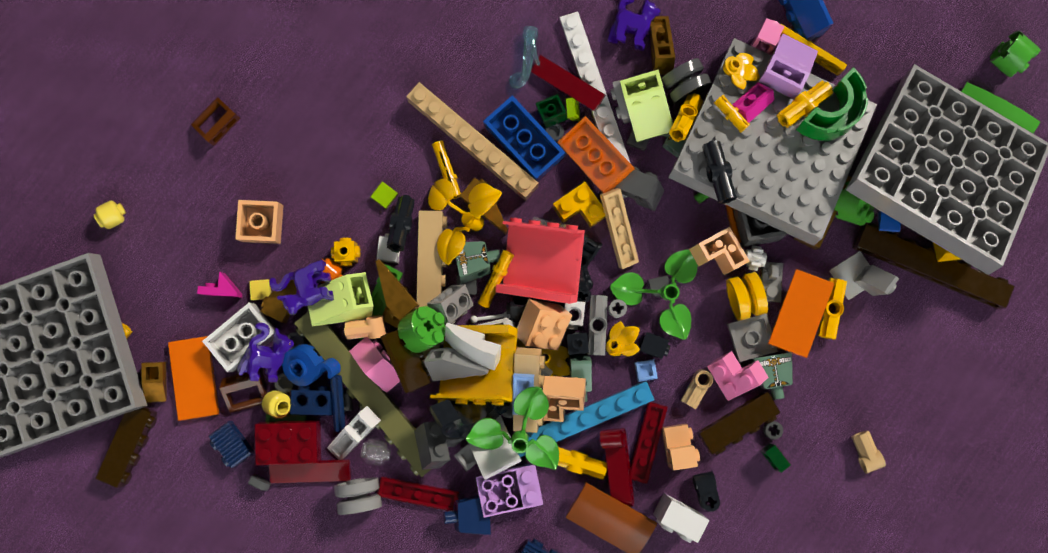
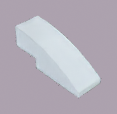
M446 323L445 341L453 349L474 363L491 370L496 369L501 357V345L486 341L485 334Z
M366 406L327 448L338 460H343L381 420Z

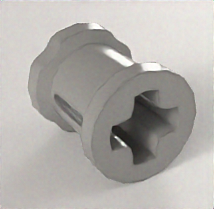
M619 299L612 301L608 306V313L614 318L622 317L627 311L626 303ZM615 304H618V307H622L619 314L612 310Z

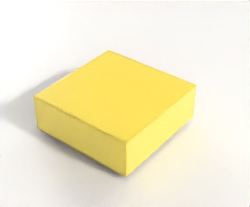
M270 279L249 281L251 301L264 300L266 296L269 297L271 294Z

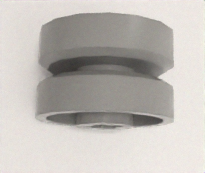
M358 478L334 485L336 497H348L336 504L338 515L360 513L382 507L380 495H368V493L375 492L380 488L378 478Z

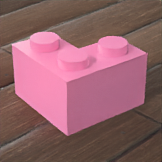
M766 18L751 46L772 55L785 26L780 25L775 20Z
M365 337L349 352L365 375L383 391L388 393L400 382L388 353L385 350H381L383 346L377 339L372 340Z
M732 351L717 358L707 366L728 401L760 386L769 378L758 360L742 368Z

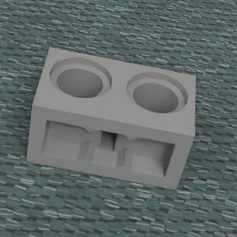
M466 284L451 285L427 303L428 307L444 315L445 325L446 323L454 324L457 318L467 314V310L474 306Z

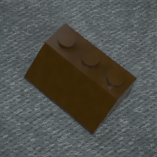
M398 330L381 336L405 394L432 383L431 376L422 361L425 359L423 352L415 353L408 350L404 346L406 343L403 339L400 340Z

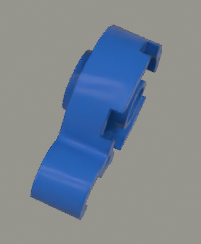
M300 344L286 352L282 364L284 374L288 380L300 387L307 386L316 381L326 370L328 371L327 377L329 379L340 373L341 366L334 358L323 360L322 356H318L313 350L314 347L308 344Z

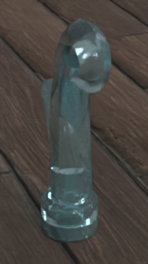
M533 26L523 28L522 72H516L510 77V85L514 89H519L527 83L533 60L536 65H540L536 49L539 29Z

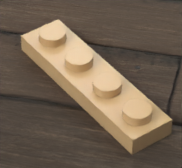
M615 188L601 194L600 198L618 267L625 269L638 263L639 260L621 189Z

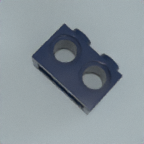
M298 386V390H291L290 414L333 415L330 387L318 386L317 390H310V386ZM302 395H305L307 398L305 405H302L300 401ZM322 395L327 400L324 406L320 404V397Z

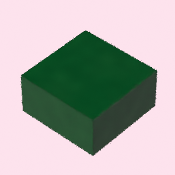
M558 94L535 103L545 128L568 120L567 112Z
M769 443L760 450L775 471L782 473L791 466L776 445Z

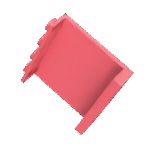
M510 217V221H503V224L509 225L506 251L511 252L514 257L507 269V275L503 277V284H496V293L568 304L576 303L585 230L578 229V225L566 224V228L559 227V223L554 222L540 225L541 221L529 220L528 223H524L521 218Z

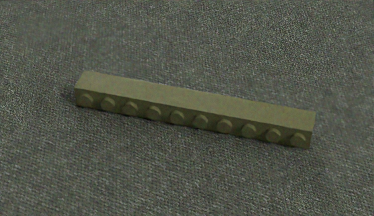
M308 311L294 323L298 327L295 329L302 338L306 337L310 342L308 345L313 346V350L316 353L318 352L323 360L334 358L339 362L341 371L337 375L342 376V382L348 388L346 392L352 399L356 397L360 402L358 406L361 410L368 406L381 421L375 427L378 430L381 428L385 433L384 438L390 445L394 443L399 449L397 450L398 455L403 460H408L411 464L409 466L411 471L416 476L420 475L423 477L431 469L422 470L414 433L416 428L388 394L365 375L349 352V347L329 324L311 325Z

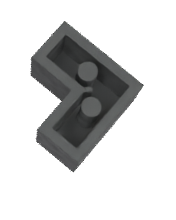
M633 166L635 169L615 188L621 189L623 195L633 198L638 205L655 211L665 190L655 174L651 172L642 173L637 167Z
M424 422L414 433L422 470L441 468L450 461L448 447H455L463 439L461 437H446L436 422Z

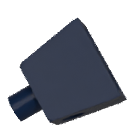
M479 495L456 500L453 502L454 511L443 512L444 524L454 523V528L457 532L491 535L490 517H483Z

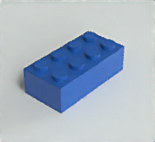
M513 95L483 121L484 127L525 172L537 182L565 157L566 152Z

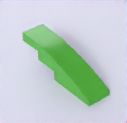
M967 82L961 91L1033 134L1040 124L1039 120L1022 109Z

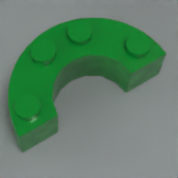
M853 67L832 90L838 97L840 103L839 111L827 112L816 107L796 130L808 138L821 141L834 140L848 133L863 117L868 106L867 86L860 73Z

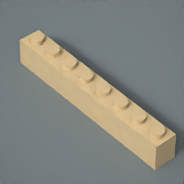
M420 82L406 96L411 105L525 201L538 188L539 182Z
M419 211L417 303L420 305L419 307H428L427 303L442 293V287H446V275H443V267H446V264L441 260L437 251L438 238L444 231V228H447V216H444L443 211ZM444 340L432 348L423 351L425 359L430 350L441 348L444 345Z

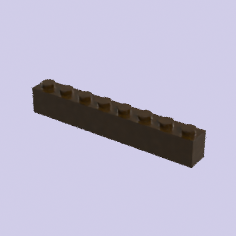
M871 223L860 227L852 247L857 251L996 309L1007 308L1015 287L1009 284L1008 280L1001 277L994 278L979 269L977 271L971 268L972 265L965 262L958 263L953 260L937 262L934 249L926 246L922 248L916 245V242L913 240L898 238V234L894 232L879 231V226Z

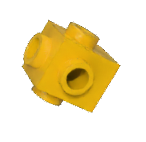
M339 238V241L334 242V247H331V257L336 263L340 264V266H352V263H358V257H360L361 252L360 246L355 241H351V238ZM342 248H347V253L343 255Z

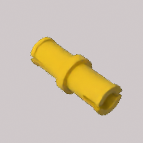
M724 94L714 102V105L726 116L725 119L727 121L730 120L740 133L750 125L738 112L739 109L735 108L726 99Z

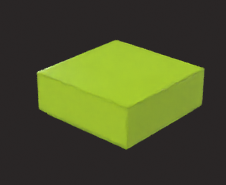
M573 98L566 99L567 118L573 122L580 121L579 102Z
M381 182L371 195V198L387 209L398 193L384 182Z

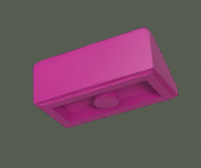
M757 82L732 105L739 109L738 112L749 123L774 101V91Z

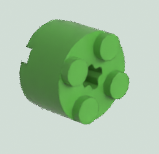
M1019 30L1008 36L1010 40L1004 43L1002 41L990 56L991 60H989L1009 77H1012L1016 72H1024L1029 67L1028 62L1031 58L1037 56L1041 51L1033 41Z
M847 187L842 189L834 208L835 211H838V215H835L836 218L860 226L866 222L871 223L874 218L873 211L875 207L846 191Z
M423 306L417 308L399 321L398 336L400 340L403 339L406 343L404 346L415 353H421L441 343L445 336L444 315L430 307Z

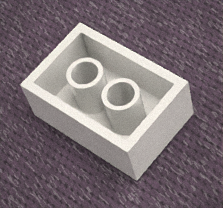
M249 302L202 342L227 372H234L237 370L252 337L262 332L260 329L255 328V325L257 323H265L270 328L267 338L257 343V345L266 346L273 340L275 327L256 304Z
M665 493L653 513L657 518L656 522L663 529L670 533L675 531L680 538L689 543L692 540L697 543L699 542L709 522V519L699 511Z

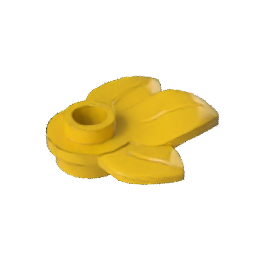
M739 53L736 57L730 56L725 59L723 71L728 76H731L732 83L736 87L744 90L746 81H756L759 79L757 68L751 65L754 60L751 55Z
M621 321L617 322L609 332L610 340L606 344L608 354L614 357L620 355L630 357L639 352L640 348L634 342L639 335L640 329L635 326L625 327Z
M559 346L558 350L541 348L542 355L547 354L549 357L545 361V365L553 371L551 376L563 377L570 374L569 366L565 361L569 357L566 347Z

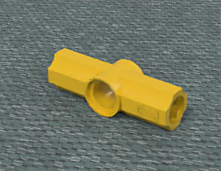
M822 80L807 92L803 91L790 105L776 115L778 122L782 126L789 128L802 117H807L819 104L833 94L832 86Z
M688 94L669 131L672 140L679 142L686 139L703 104L699 94Z
M829 278L828 281L835 284L823 314V321L819 324L817 336L835 340L840 315L844 311L843 300L847 281ZM830 304H833L836 308L834 314L829 311Z
M558 447V466L565 467L566 470L577 474L584 473L595 478L604 479L607 471V462L588 457L587 454L579 451H569Z

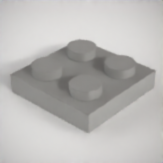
M767 313L727 324L738 362L778 352L777 347L768 344L772 330Z

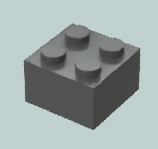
M736 209L733 210L742 248L780 241L787 235L786 232L776 229L767 223Z

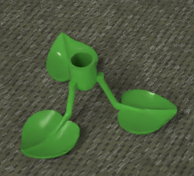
M690 250L678 251L666 260L664 270L668 275L672 276L671 284L662 286L660 290L642 289L644 286L643 279L633 272L621 275L610 285V289L616 299L624 301L626 305L639 304L642 301V293H659L664 300H669L670 309H666L661 313L659 319L660 327L665 333L686 340L691 329L690 311L684 304H677L673 307V303H675V299L680 294L675 279L679 283H688L695 278L697 273V263Z
M540 387L526 388L516 396L513 406L514 412L524 416L521 431H516L512 438L505 431H501L500 423L492 418H483L477 421L466 437V441L470 444L492 450L502 446L504 436L508 440V444H512L514 452L526 453V458L531 464L553 470L557 469L559 448L556 441L548 435H541L537 440L531 439L529 441L526 433L528 417L532 420L541 419L547 414L549 409L548 399Z

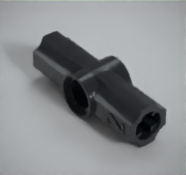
M713 140L703 144L702 149L707 163V178L710 183H713L718 203L726 204L736 200L737 196L732 183V167L725 159L721 142Z
M409 195L398 197L395 212L391 216L387 248L392 252L399 253L404 251L407 234H410L415 200Z

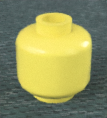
M111 200L96 207V213L93 215L101 228L111 229L124 222L123 215L126 214V211L121 203L116 204V202Z
M270 391L264 396L262 409L266 414L274 418H283L290 412L291 399L288 395L280 391Z

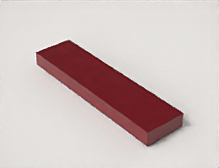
M542 55L539 56L530 71L596 112L606 96Z
M653 402L647 403L630 467V477L634 481L648 484L667 406Z
M321 460L318 463L269 465L270 483L351 480L350 460Z
M381 476L380 488L378 489V495L382 498L447 511H454L453 502L458 500L460 493L459 491Z

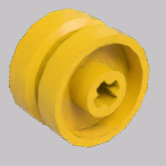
M756 272L743 275L742 280L738 276L726 280V290L730 306L738 321L750 318L751 312L755 316L768 312L765 289Z

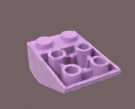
M782 34L759 82L794 100L802 91L810 75L818 51Z
M531 463L505 469L486 480L482 475L476 477L484 518L543 505L536 466Z

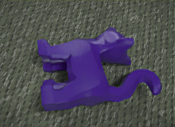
M620 0L615 22L610 29L608 42L617 44L618 41H621L625 44V33L627 32L635 34V49L644 51L645 44L643 39L650 30L651 21L660 15L661 10L649 0H644L641 7V15L625 8L626 5L633 3L634 0Z
M323 260L286 274L280 284L276 283L275 278L270 279V288L274 291H282L287 287L290 280H294L297 291L295 295L277 296V299L283 302L284 308L290 315H295L303 306L314 305L321 299L334 300L333 291H328L327 287L318 288L317 283L320 281L331 282L330 273L323 272L326 266Z
M257 323L255 328L260 329L262 332L252 337L249 342V346L239 362L238 374L243 375L244 372H247L250 381H259L260 375L258 370L265 368L268 382H277V370L283 364L285 353L294 346V342L286 335L280 334L279 329L275 328L272 347L257 345V343L265 340L270 332L267 324Z

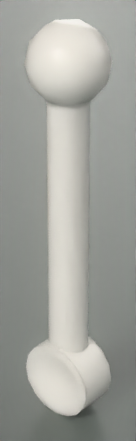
M505 312L499 315L472 316L470 321L471 323H476L477 321L498 318L509 319L510 314Z

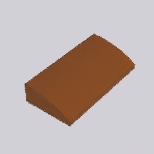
M587 482L566 515V518L626 553H640L657 526V522Z

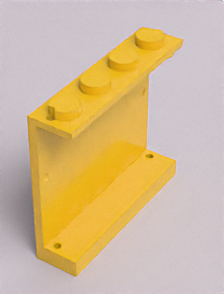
M457 325L485 334L486 341L501 345L500 361L495 370L489 369L488 374L483 376L455 378L446 381L440 380L439 394L430 395V398L438 400V403L449 399V401H455V404L467 405L468 401H473L475 405H486V402H492V405L503 406L504 402H512L514 354L516 352L518 329L511 325ZM444 336V345H443V348H446V347L452 348V347L445 341V336Z

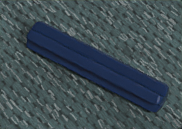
M335 375L330 378L334 431L341 432L345 428L342 376Z

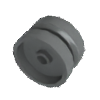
M699 58L676 67L661 79L667 90L673 89L669 96L675 105L684 102L688 94H700L711 86L712 81L708 74H700L704 66Z

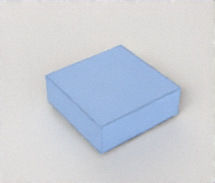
M654 359L634 362L637 382L658 379Z

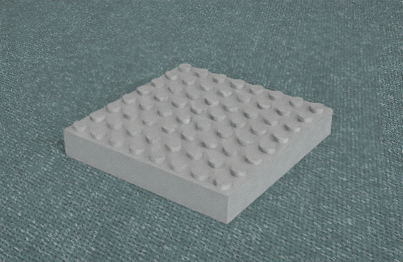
M734 38L668 178L717 200L713 183H710L707 178V163L702 146L709 141H720L725 159L732 167V183L737 196L736 200L725 205L814 246L823 238L877 104L868 100L865 114L844 136L828 141L814 140L796 130L804 121V117L789 128L782 126L778 122L776 115L790 105L793 99L773 89L774 101L749 122L750 125L740 133L730 120L727 121L725 119L726 116L714 105V102L724 94L731 104L735 103L759 82L772 55ZM739 53L751 55L754 58L751 65H754L759 72V79L756 81H746L744 90L736 87L732 83L731 76H728L723 71L725 59L730 56L736 57ZM810 73L799 94L803 91L807 92L822 80L824 82L828 81ZM828 82L832 86V90L837 86ZM833 92L829 98L819 104L818 108L827 112L839 111L840 103L838 97Z
M914 64L902 77L846 191L975 268L990 275L1004 265L1048 156V142Z
M86 253L0 285V457L147 406L100 254Z

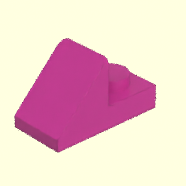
M219 272L218 287L214 283H205V286H198L197 294L242 298V293L223 272Z

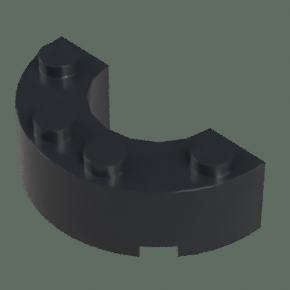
M448 399L430 406V413L446 437H461V439H465L477 421L483 418L497 419L501 414L510 409L509 405L511 402H504L503 406L492 405V402H486V405H475L473 401H468L467 405L456 406L452 405Z

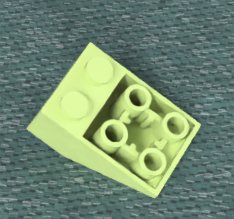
M659 69L621 80L620 83L636 141L639 142L669 133L673 122Z
M366 272L344 275L331 280L329 283L318 285V288L327 287L328 291H333L334 300L321 299L314 305L308 306L312 326L372 317L374 305Z

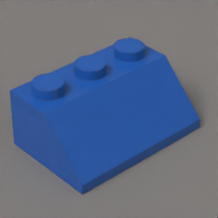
M779 0L780 4L785 7L787 20L792 23L794 32L808 41L823 36L833 24L823 0Z

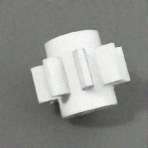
M752 245L751 249L745 250V254L749 259L746 267L749 270L758 271V267L765 266L767 253L763 252L761 247Z

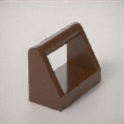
M217 97L194 120L191 126L207 142L215 146L241 118ZM221 105L227 112L205 133L200 126Z
M261 369L258 370L260 375L259 381H250L247 372H244L243 375L236 374L222 378L219 389L230 413L262 405L267 389ZM257 385L261 397L233 404L231 392Z

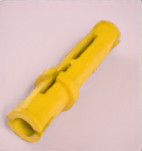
M443 140L434 142L432 147L443 179L448 181L451 179L456 189V194L452 199H456L461 195L457 183V174L453 172Z
M502 251L497 264L492 268V275L478 301L479 305L485 308L490 307L496 294V284H500L503 277L508 273L507 269L514 257L511 252Z

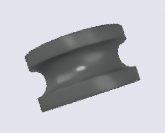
M773 421L764 425L763 432L770 439H778L783 434V427L780 423ZM774 424L778 432L777 434L773 433L774 435L772 436L771 431H768V429L773 427Z

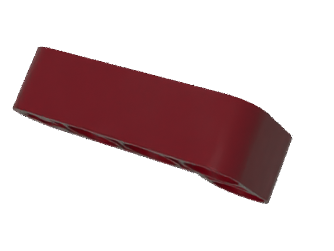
M625 428L601 430L600 442L602 449H605L610 495L625 505L634 507Z

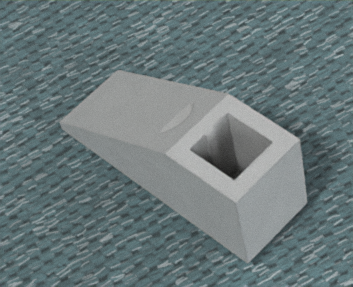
M449 347L430 350L424 361L433 381L483 376L488 374L489 371L488 368L470 361L455 349Z

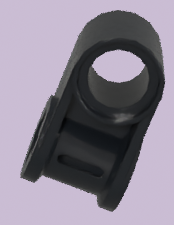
M588 234L584 236L582 259L587 267L603 245V243H597L589 238Z
M581 265L577 301L588 302L591 298L590 290L593 287V281L587 266Z
M713 471L692 475L700 506L709 512L716 511L720 506V499ZM708 497L714 501L711 502V506L705 504L708 501Z

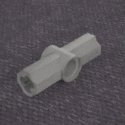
M591 295L588 324V355L605 356L608 296ZM595 320H600L603 323L602 330L596 331L593 329L592 324Z

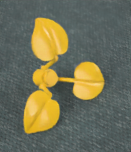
M439 179L432 185L428 196L429 206L435 211H441L448 204L462 214L461 221L465 226L455 227L453 231L445 229L440 234L437 241V251L445 264L450 265L464 248L465 236L460 231L465 230L469 232L470 229L474 231L481 230L484 225V219L481 215L485 214L502 195L501 191L486 183L476 185L468 197L470 212H465L450 202L456 194V189L452 182L446 179Z

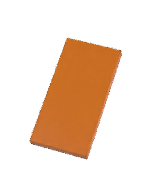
M586 116L557 142L602 193L613 190L635 169Z
M796 269L768 344L807 358L835 283Z
M208 336L168 342L178 421L219 414L212 354L202 342Z

